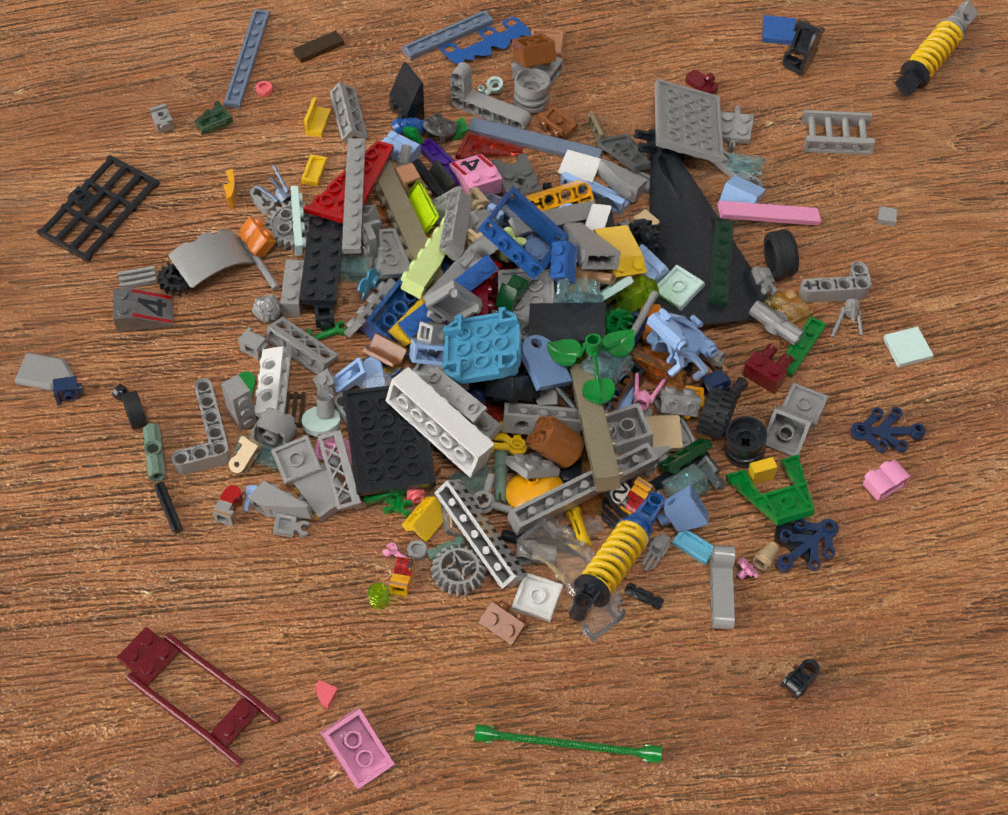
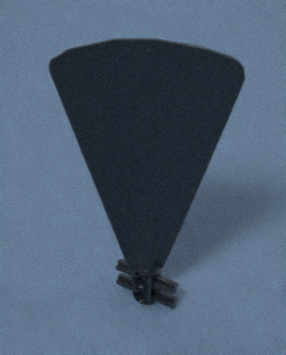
M656 128L649 131L635 129L634 138L646 140L647 144L641 142L638 144V152L648 153L652 158L649 212L660 221L655 230L660 231L657 237L661 238L660 241H657L659 248H655L656 253L653 254L670 271L678 265L705 283V286L682 310H679L659 296L654 304H660L668 313L684 316L690 322V317L695 315L703 322V326L754 320L755 318L749 315V311L758 300L775 311L776 305L768 293L766 295L762 294V286L756 284L751 272L752 268L683 164L682 160L685 159V154L656 146ZM651 283L647 288V299L655 288Z

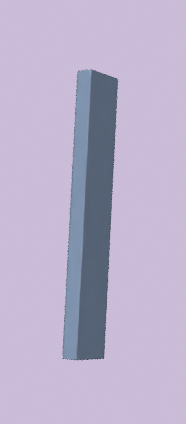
M484 10L402 46V51L410 60L416 59L493 25L494 19Z

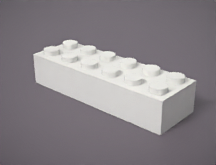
M409 367L392 379L385 400L470 478L486 465L494 447V443L488 436L481 433L459 410L452 407L444 397H441L431 385L423 381Z

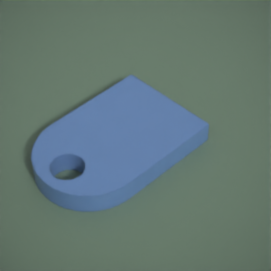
M532 335L527 337L521 345V359L536 390L541 391L569 385L572 379L566 367L555 363L548 352L547 342L551 341L540 335ZM531 343L537 344L539 348H535Z

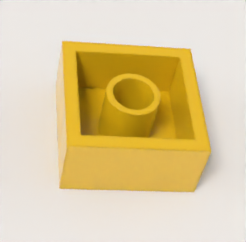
M770 457L750 463L747 474L754 485L774 480L778 466L774 458Z

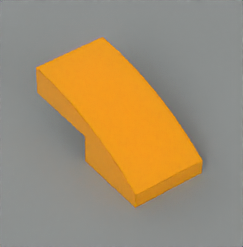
M233 169L225 170L228 184H224L223 187L229 208L232 209L236 202L237 189Z

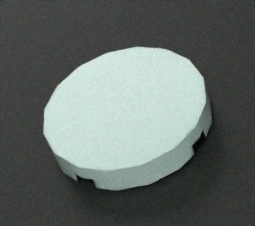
M316 406L307 410L301 419L303 430L312 436L334 432L340 426V415L336 409L333 417L321 418L317 415Z

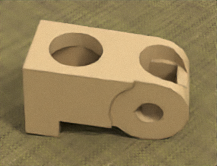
M249 435L241 436L238 442L242 446L236 456L232 457L229 461V468L234 473L247 472L264 447Z

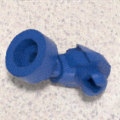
M398 117L392 121L393 129L400 135H404L402 129L405 126L418 128L420 134L426 133L423 127V120L416 117H409V119Z

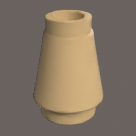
M770 542L754 554L753 565L761 571L769 569L779 551L778 545Z

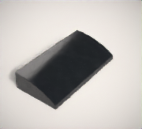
M606 302L530 303L528 337L540 335L551 342L573 339L579 343H584L587 335L595 333L602 340L606 336Z

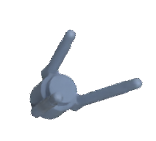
M272 165L283 187H280L272 177H269L277 189L275 196L260 185H257V188L272 198L275 203L280 202L281 205L282 203L287 205L291 201L290 189L285 184L276 165Z

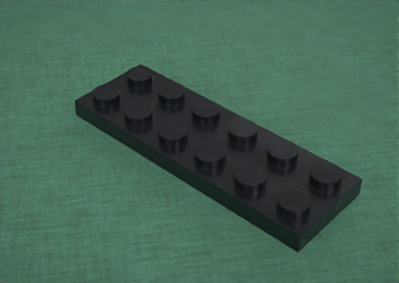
M310 217L299 304L337 305L343 255V223L322 217Z

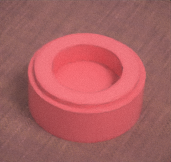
M268 81L257 83V95L261 97L270 96L273 93L272 84Z

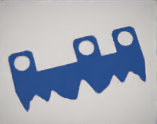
M510 17L502 21V24L508 29L504 32L498 33L493 27H487L478 31V34L485 40L462 50L454 43H449L440 47V51L458 65L460 62H464V59L474 60V55H491V46L505 49L510 44V39L520 38V35L532 36L528 27L518 18ZM508 20L517 21V23L513 26H509L506 24ZM492 30L493 34L485 36L483 31ZM447 46L455 48L452 52H446L444 49Z

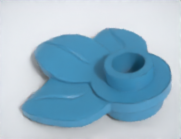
M371 268L367 272L366 278H363L358 284L357 292L362 293V301L370 295L373 288L376 289L382 282V279H379V272H377L376 268Z

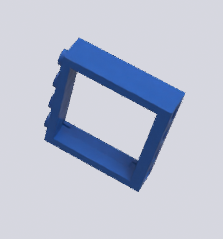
M514 186L502 197L478 228L486 238L533 280L551 261L552 243L565 241L568 237L562 229ZM504 205L508 206L551 245L540 262L493 220Z

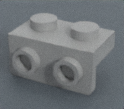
M380 220L362 224V251L364 256L368 257L370 263L374 262L375 258H377V232L381 229Z
M667 385L658 392L657 395L662 399L660 408L662 413L694 417L698 415L701 398L695 390L691 388L679 390L674 386Z

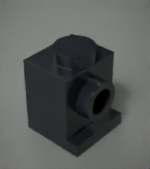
M314 305L316 327L322 330H329L331 327H334L333 305Z

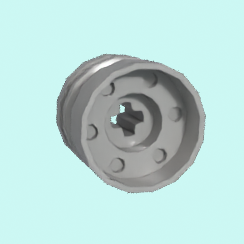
M536 68L520 70L515 76L514 105L529 113L543 111L547 107L550 78L548 74Z

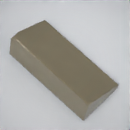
M592 110L589 111L588 124L596 141L607 138L608 135L601 120Z

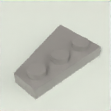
M379 229L377 232L379 279L400 277L405 270H410V263L396 229Z

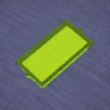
M417 179L413 187L410 188L407 197L425 235H427L439 218V214L421 179Z

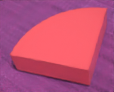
M318 680L316 685L317 697L321 705L328 709L338 689Z

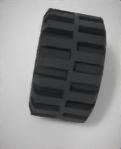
M714 387L709 392L702 409L697 427L698 432L721 440L725 436L727 426L732 419L737 403V395Z

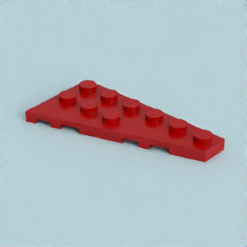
M377 140L365 152L363 208L394 151L393 144ZM346 170L336 177L321 195L318 194L314 197V201L310 205L307 204L303 207L304 213L343 223Z

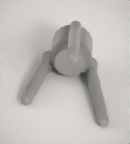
M848 299L845 302V307H841V313L831 337L835 336L844 314L852 318V321H855V317H857L859 334L863 335L861 310H859L860 302L857 299Z

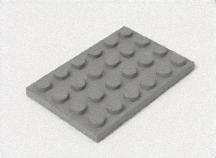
M656 79L654 83L656 146L722 164L724 151L720 97Z

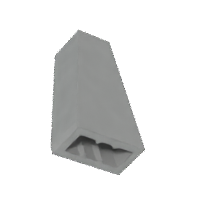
M564 222L563 231L568 235L565 241H569L578 247L577 262L582 269H618L621 255L618 249L583 223Z

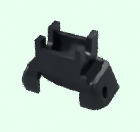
M800 19L794 25L793 31H796L790 50L785 52L782 61L786 69L804 76L812 64L815 54L818 52L817 48L825 28L815 26L807 20ZM793 51H797L805 55V57L801 60L791 54Z

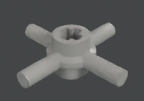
M488 473L483 490L471 496L484 514L491 512L493 509L509 513L512 506L495 502L494 496L490 493L496 475ZM483 499H485L486 502H484L483 505H480V502H482Z

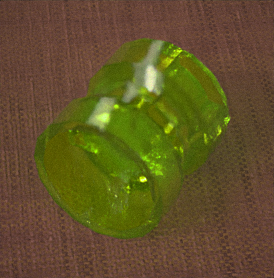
M375 582L368 588V601L373 609H384L389 603L388 588L380 582Z

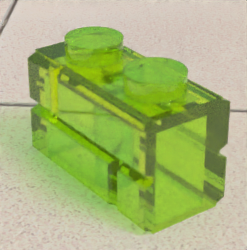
M644 274L633 280V283L615 293L618 306L630 311V313L644 306L652 291L660 294L656 280Z

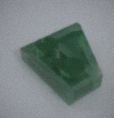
M219 101L214 103L215 107L213 109H207L202 116H199L194 121L196 128L202 135L233 122L232 116Z

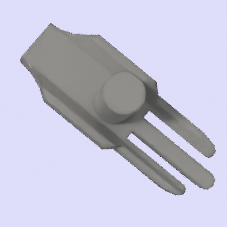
M662 534L654 538L642 562L644 566L650 555L652 556L644 568L645 571L650 568L655 558L656 561L651 570L664 557L670 547L671 537Z

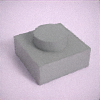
M328 368L313 378L317 389L322 385H329L331 388L338 385L332 371Z

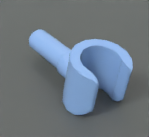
M248 485L246 487L244 512H248L250 506L248 497L257 488V485Z

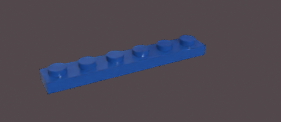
M486 254L455 278L454 281L467 290L472 291L499 270V268L490 256ZM425 303L398 323L408 338L418 333L420 321H433L427 317L429 309Z

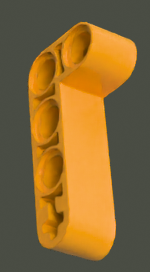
M576 180L525 196L530 201H533V204L541 211L562 206L566 203L575 202V204L594 200L590 185L583 180ZM581 185H584L585 190L582 193H579V187ZM568 190V196L562 198V192ZM551 195V201L549 203H545L544 200L546 196Z

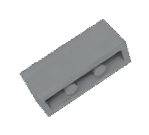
M286 260L280 301L282 317H301L302 304H299V294L304 260Z
M236 375L221 383L228 416L237 428L242 431L252 427L257 420L250 389L240 376Z

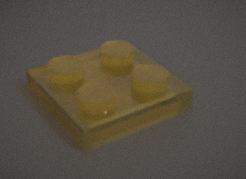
M791 288L765 299L763 302L772 310L785 314L788 317V321L794 325L809 319L814 314V311Z

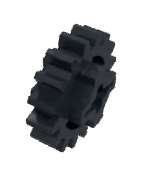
M646 218L635 219L634 223H629L630 231L638 246L643 244L652 253H656L655 248H659L657 241L661 240V238L657 237L660 231L655 230L657 225H652V220H647Z
M167 262L168 266H162V271H158V284L160 289H164L165 293L170 291L171 296L175 293L181 296V292L187 294L188 289H194L188 285L174 264Z

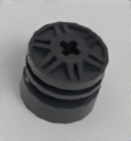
M750 416L738 417L729 423L725 435L724 450L725 456L730 463L737 467L749 468L750 463L763 460L767 442V430L764 424Z

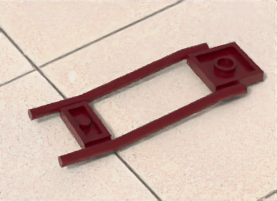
M146 626L117 656V660L132 671L125 678L129 683L207 741L237 767L244 760L231 751L228 746L256 717L258 712L260 711L275 724L281 720L279 715L253 694L192 651L171 633H167L164 639H162ZM179 652L242 697L211 733L148 687L174 660Z

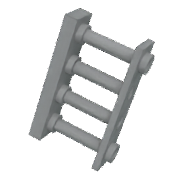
M804 110L801 124L809 126V135H806L803 151L872 155L875 138H867L866 127L870 125L872 113ZM815 125H825L826 136H816ZM832 126H842L843 137H834ZM849 126L859 127L860 138L850 137Z
M437 367L423 380L431 385L441 397H444L452 407L459 410L481 433L488 436L491 441L502 430L503 426L486 413L488 410L486 406Z

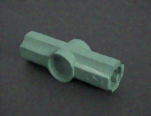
M150 423L143 427L144 451L146 454L148 478L158 482L166 478L165 455L160 425Z

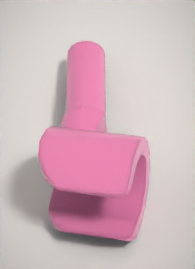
M395 543L386 545L390 550L385 549L382 551L386 557L394 555L396 557L408 558L398 551Z

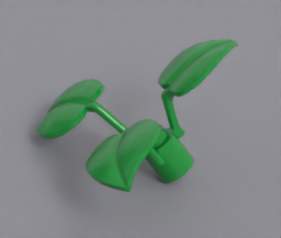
M622 330L607 334L602 340L598 334L592 333L586 336L582 348L579 342L573 339L547 342V349L553 361L561 366L574 365L577 357H582L586 349V352L594 358L596 380L591 379L584 383L582 387L583 396L592 403L598 405L605 404L614 396L615 385L610 378H599L597 356L601 353L602 349L605 352L609 351L615 357L629 355L634 348L636 331Z

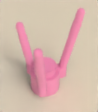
M635 373L634 404L639 403L642 411L648 409L649 404L654 402L666 379H662L652 395H650L645 389L639 392V374Z

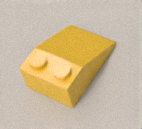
M628 225L593 230L621 252L618 269H606V273L616 275V281L631 276L632 279H638L647 273L644 256Z

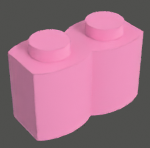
M896 460L885 461L879 469L875 471L870 470L864 476L863 486L877 501H881L907 485L911 476Z

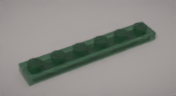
M717 217L714 225L708 303L726 307L729 296L734 222Z

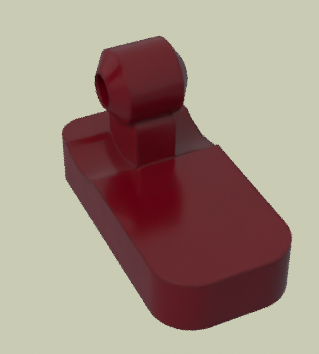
M692 70L685 78V83L692 88L710 94L716 93L719 86L718 83L713 82L715 76L712 73H708L705 76L698 70Z

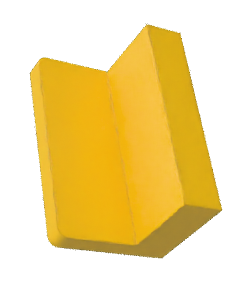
M313 97L304 119L305 135L322 138L331 116V109L318 107L316 97Z
M425 497L403 522L402 527L406 531H415L424 542H427L449 516V513L437 497Z

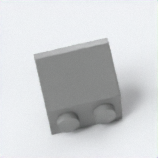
M777 405L766 429V446L791 456L799 455L814 419Z

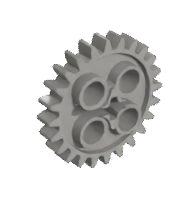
M289 201L288 205L282 203L281 208L276 206V211L271 210V215L267 216L268 221L265 223L267 229L274 234L273 237L278 247L284 245L286 250L290 246L293 251L295 247L291 201ZM303 201L302 204H299L300 208L306 206L305 201ZM304 213V218L300 219L301 222H304L305 233H302V237H305L307 242L310 217L318 216Z

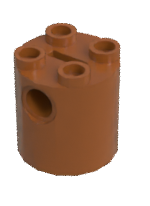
M552 415L540 416L536 421L535 429L528 435L526 440L530 444V448L562 469L568 468L581 458L585 444L584 437Z

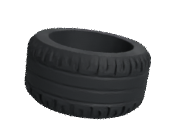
M787 229L767 233L764 238V256L767 267L770 268L773 277L779 279L795 275L799 269V252L793 234Z

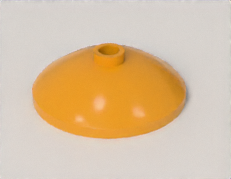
M517 474L506 485L505 497L507 504L512 506L513 509L562 485L563 482L558 476L526 479L522 475Z

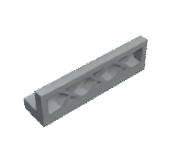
M339 81L330 91V96L341 141L348 143V138L353 136L366 139L368 136L356 89Z
M281 317L267 327L266 341L275 347L284 346L291 358L316 375L327 369L328 365L339 357V354L284 317ZM284 325L288 329H281L279 326ZM292 335H299L302 338H295ZM306 344L314 345L316 348H309ZM320 354H327V355H329L330 357H328V358L326 359V358H324L323 356H321Z
M341 430L317 436L337 510L341 511L354 507L355 510L362 509V502L360 496L356 493L354 473ZM335 439L336 444L332 450L324 446V440ZM333 455L341 460L337 469L329 464ZM338 473L346 478L342 487L334 482ZM345 492L351 496L352 502L341 505L339 498Z

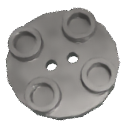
M434 113L433 116L426 117L423 120V127L426 130L427 136H430V134L440 136V143L443 144L444 141L447 142L448 138L456 133L457 123L443 118V115L439 113Z

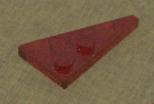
M467 131L455 154V159H465L478 154H482L484 157L516 156L523 154V147Z

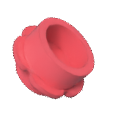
M422 488L411 489L406 492L407 499L415 504L420 503L426 494Z

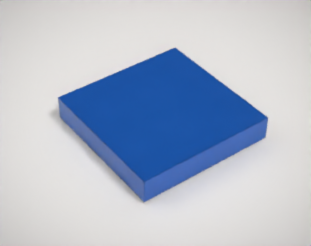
M764 15L762 42L791 45L796 31H793L796 18Z

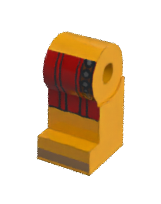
M638 476L628 495L621 503L620 509L628 515L635 513L648 494L656 489Z
M398 556L389 582V594L408 597L415 559Z

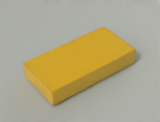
M310 155L301 178V184L319 186L328 162L327 157Z

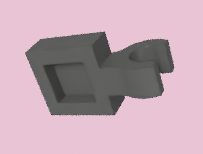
M708 455L693 468L704 483L711 481L716 489L720 488L723 490L728 485L718 475L721 469Z

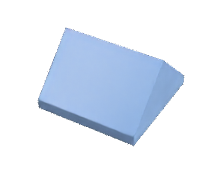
M734 175L726 182L719 201L759 204L766 189Z

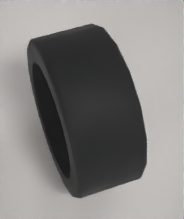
M137 391L122 394V401L132 430L146 426L147 420Z

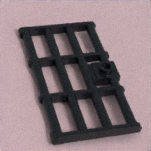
M108 155L107 160L93 175L86 179L81 187L77 186L67 197L68 201L62 204L54 216L36 232L39 236L89 262L99 247L110 236H113L114 231L132 211L137 209V206L154 188L158 187L160 182L123 161ZM112 164L120 167L103 187L95 183ZM127 171L134 175L118 194L109 191ZM141 179L148 182L147 186L132 202L124 199ZM92 188L98 192L94 195L88 189ZM104 195L112 199L94 219L85 216ZM118 203L126 206L108 228L100 224ZM73 205H76L79 208H81V210L78 212L72 209L71 207ZM66 213L74 216L56 237L48 233ZM80 221L89 224L70 245L62 241ZM95 228L103 232L85 253L77 249Z

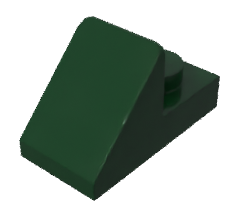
M513 274L507 284L502 282L495 307L498 309L499 307H506L507 311L513 312L530 287V281Z

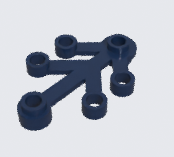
M875 407L871 415L863 423H854L850 430L855 440L868 441L880 453L887 452L889 444L894 446L899 453L907 451L908 442L898 440L892 435H909L911 439L920 441L926 433L925 427L920 423L913 424L911 427H890L896 420L901 419L903 411L898 407L892 408L890 415L878 427H871L876 420H881L884 414L881 408ZM873 435H879L884 440H878Z
M803 518L795 520L794 529L796 531H817L814 535L794 534L788 529H784L780 533L779 538L783 543H802L789 555H781L778 558L776 567L780 572H790L794 561L809 549L810 560L808 568L811 571H818L821 567L819 541L823 538L825 542V548L822 552L823 557L831 560L836 554V550L833 547V537L837 535L839 526L832 519H824L820 523L806 522ZM797 523H802L803 527L798 526ZM783 534H787L789 538L783 537ZM826 551H830L832 555H828ZM782 560H786L789 563L785 564ZM815 562L818 566L815 567L811 563Z

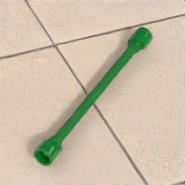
M476 724L475 742L492 743V740L503 739L504 741H520V743L528 742L529 744L537 745L539 743V745L545 746L553 745L570 749L578 748L595 752L603 751L606 753L614 752V754L636 755L638 758H643V762L661 764L662 746L645 744L644 747L637 749L636 747H619V745L611 746V744H594V742L569 741V739L536 737V735L528 736L527 734H514L511 732L503 733L493 729L494 726Z

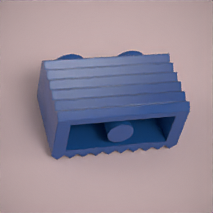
M569 241L553 242L550 261L552 264L550 265L551 271L549 272L551 275L549 277L560 285L574 284L578 247Z

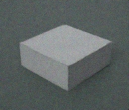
M879 206L877 224L894 227L897 209Z

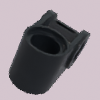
M805 659L794 671L784 678L780 686L786 687L794 694V698L798 700L815 682L820 670L819 664L813 659ZM804 669H810L813 674H807Z

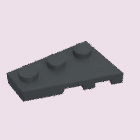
M628 133L597 140V145L634 172L650 169L651 162L643 152H638V145Z

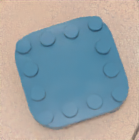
M499 307V313L463 318L462 314L455 316L456 319L449 323L448 326H444L445 347L442 367L445 374L457 384L514 376L518 373L521 363V326L517 315L507 311L506 307Z

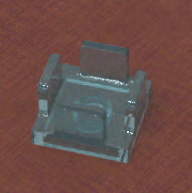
M567 278L558 280L557 296L553 297V303L604 302V295H600V282L587 278H577L576 284L569 283Z
M602 349L601 353L597 356L599 378H610L615 385L633 368L632 356L615 357L609 351L605 352ZM588 354L587 358L581 363L580 368L596 377L594 358Z

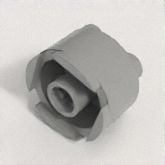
M269 407L262 413L253 427L251 436L264 446L262 449L272 453V449L287 444L294 438L297 432L294 423L295 418L290 414L285 415Z

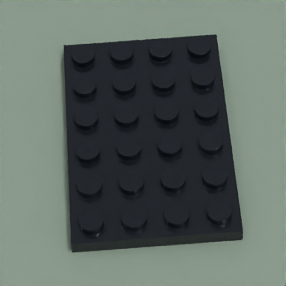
M390 385L342 391L356 493L359 496L436 486L430 442L385 401Z

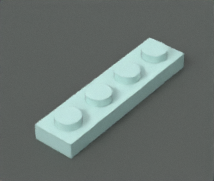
M291 186L295 256H302V248H306V239L302 237V233H305L304 222H301L300 219L304 218L303 208L299 206V204L303 203L302 193L298 192V186Z

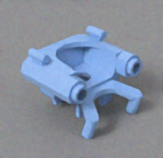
M661 308L659 312L653 313L647 320L648 326L653 331L647 336L646 341L652 346V350L670 353L666 360L668 364H674L676 361V365L668 370L671 377L686 367L689 362H694L700 370L692 376L694 380L698 381L708 373V367L697 355L702 353L706 358H713L718 353L716 344L698 329V327L703 326V322L695 315L690 317V322L684 316L668 313L664 308Z

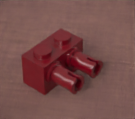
M769 343L761 354L755 351L745 363L743 376L775 395L785 382L787 368L794 359L791 355L786 358L788 353H784L777 363L770 360L777 353L778 349L775 345L770 349L772 344Z

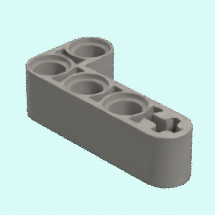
M857 261L851 265L847 277L805 279L801 282L798 298L804 303L865 299L871 286L868 268L865 263Z
M713 545L710 556L712 629H734L733 566L735 562V546Z

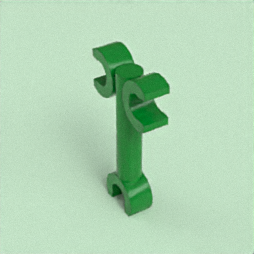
M338 321L334 328L312 335L310 328H306L309 335L320 341L336 334L346 336L344 332L347 328L340 329L345 327L344 321ZM306 344V346H308L309 348H310V347L316 348L314 345H308V344Z
M403 493L397 495L395 501L392 498L386 499L385 504L391 506L383 507V513H401L403 516L408 517L411 514V510L404 508L412 507L413 503L411 500L403 501Z

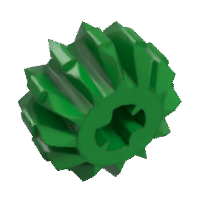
M622 308L610 310V315H607V334L631 330L634 324L632 322L635 318L631 315L630 311Z

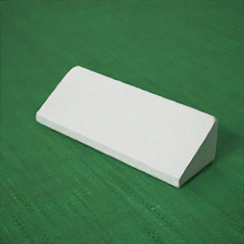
M592 204L585 226L592 231L605 228L612 206Z

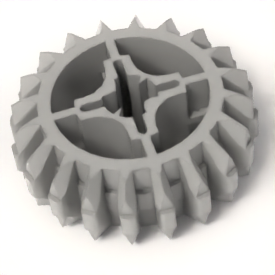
M459 543L458 548H454L451 544L450 550L443 548V554L438 552L436 555L437 559L433 560L431 572L433 574V581H436V587H441L442 593L448 590L449 596L456 593V596L459 598L460 593H464L467 597L468 591L474 594L476 588L480 589L481 582L485 581L487 569L474 549L469 550L468 545L462 548ZM453 561L451 565L446 566L449 562ZM474 572V574L469 579L465 580L467 576L471 575V573Z

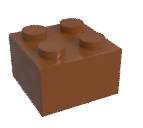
M545 34L512 39L514 60L525 68L531 69L535 65L540 64L550 65L551 62L556 61L555 41Z

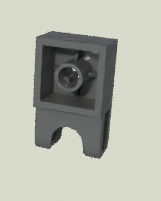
M526 153L517 155L518 161L514 164H505L501 159L492 160V164L496 166L502 177V197L513 186L524 196L543 191Z

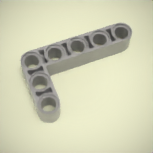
M460 62L451 73L450 95L451 103L454 107L488 121L525 129L531 121L532 117L528 111L472 90V70L467 63Z
M460 186L430 201L437 216L433 224L441 223L444 218L439 248L453 261L459 259L464 252L472 198Z
M482 234L463 252L462 256L451 265L422 299L425 301L426 296L454 280L468 269L467 266L464 267L460 264V261L470 249H473L478 257L483 258L486 254L490 256L499 248Z
M207 378L198 379L194 386L209 443L181 449L173 453L172 463L176 473L179 475L225 465L231 459L212 383Z

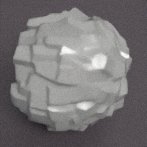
M274 294L265 295L260 298L257 297L253 303L252 312L255 317L264 323L274 321L281 314L280 303Z

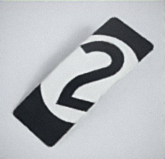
M631 479L620 484V489L610 490L605 493L611 507L621 503L634 485Z

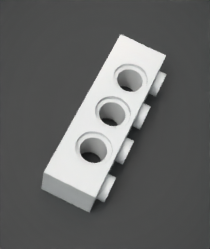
M284 346L262 350L260 373L258 374L259 383L256 390L257 399L254 406L255 415L258 418L269 407L285 414L291 356Z

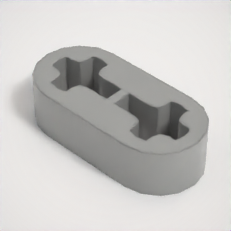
M257 186L250 190L251 200L262 214L270 215L271 210L275 211V202L272 198L259 190Z

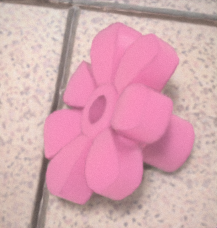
M738 559L737 562L742 568L737 573L740 579L743 580L747 575L754 576L756 579L760 576L754 569V566L748 563L747 559Z

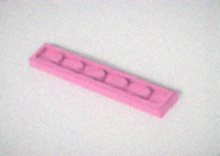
M719 201L717 204L720 218L818 226L821 223L818 208Z

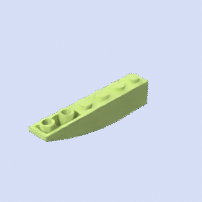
M444 218L440 223L441 227H436L434 230L433 238H428L425 249H420L417 260H412L409 266L410 270H405L401 277V281H403L401 289L419 299L436 277L446 255L439 248Z

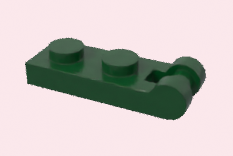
M702 438L695 440L661 461L659 465L660 470L677 474L681 466H686L694 458L705 455L707 450L713 447L711 440Z

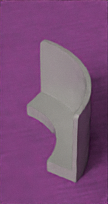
M219 229L218 233L211 234L210 231L197 236L198 240L190 244L185 242L168 254L191 288L196 287L215 273L239 264L253 265L255 263L233 231Z

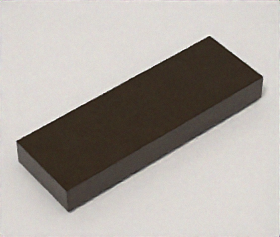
M334 31L293 48V53L302 63L344 45V40L337 31Z

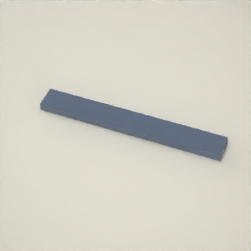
M258 9L253 11L224 100V107L238 109L242 107L270 18V11Z
M472 117L468 126L470 134L562 157L565 156L567 150L601 158L603 151L601 148Z

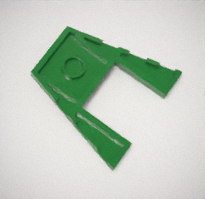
M799 455L780 459V466L793 485L760 494L745 470L726 474V481L777 526L814 515L815 509L807 488V481L804 478Z

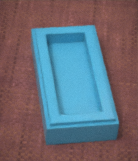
M691 531L679 532L672 541L673 546L705 566L710 561L713 545Z

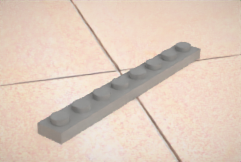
M348 138L342 238L343 254L361 253L365 138Z

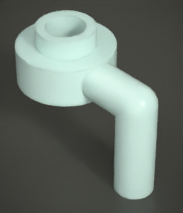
M498 76L490 77L486 83L487 89L485 90L483 85H479L478 92L488 96L490 94H498L504 88L503 81Z

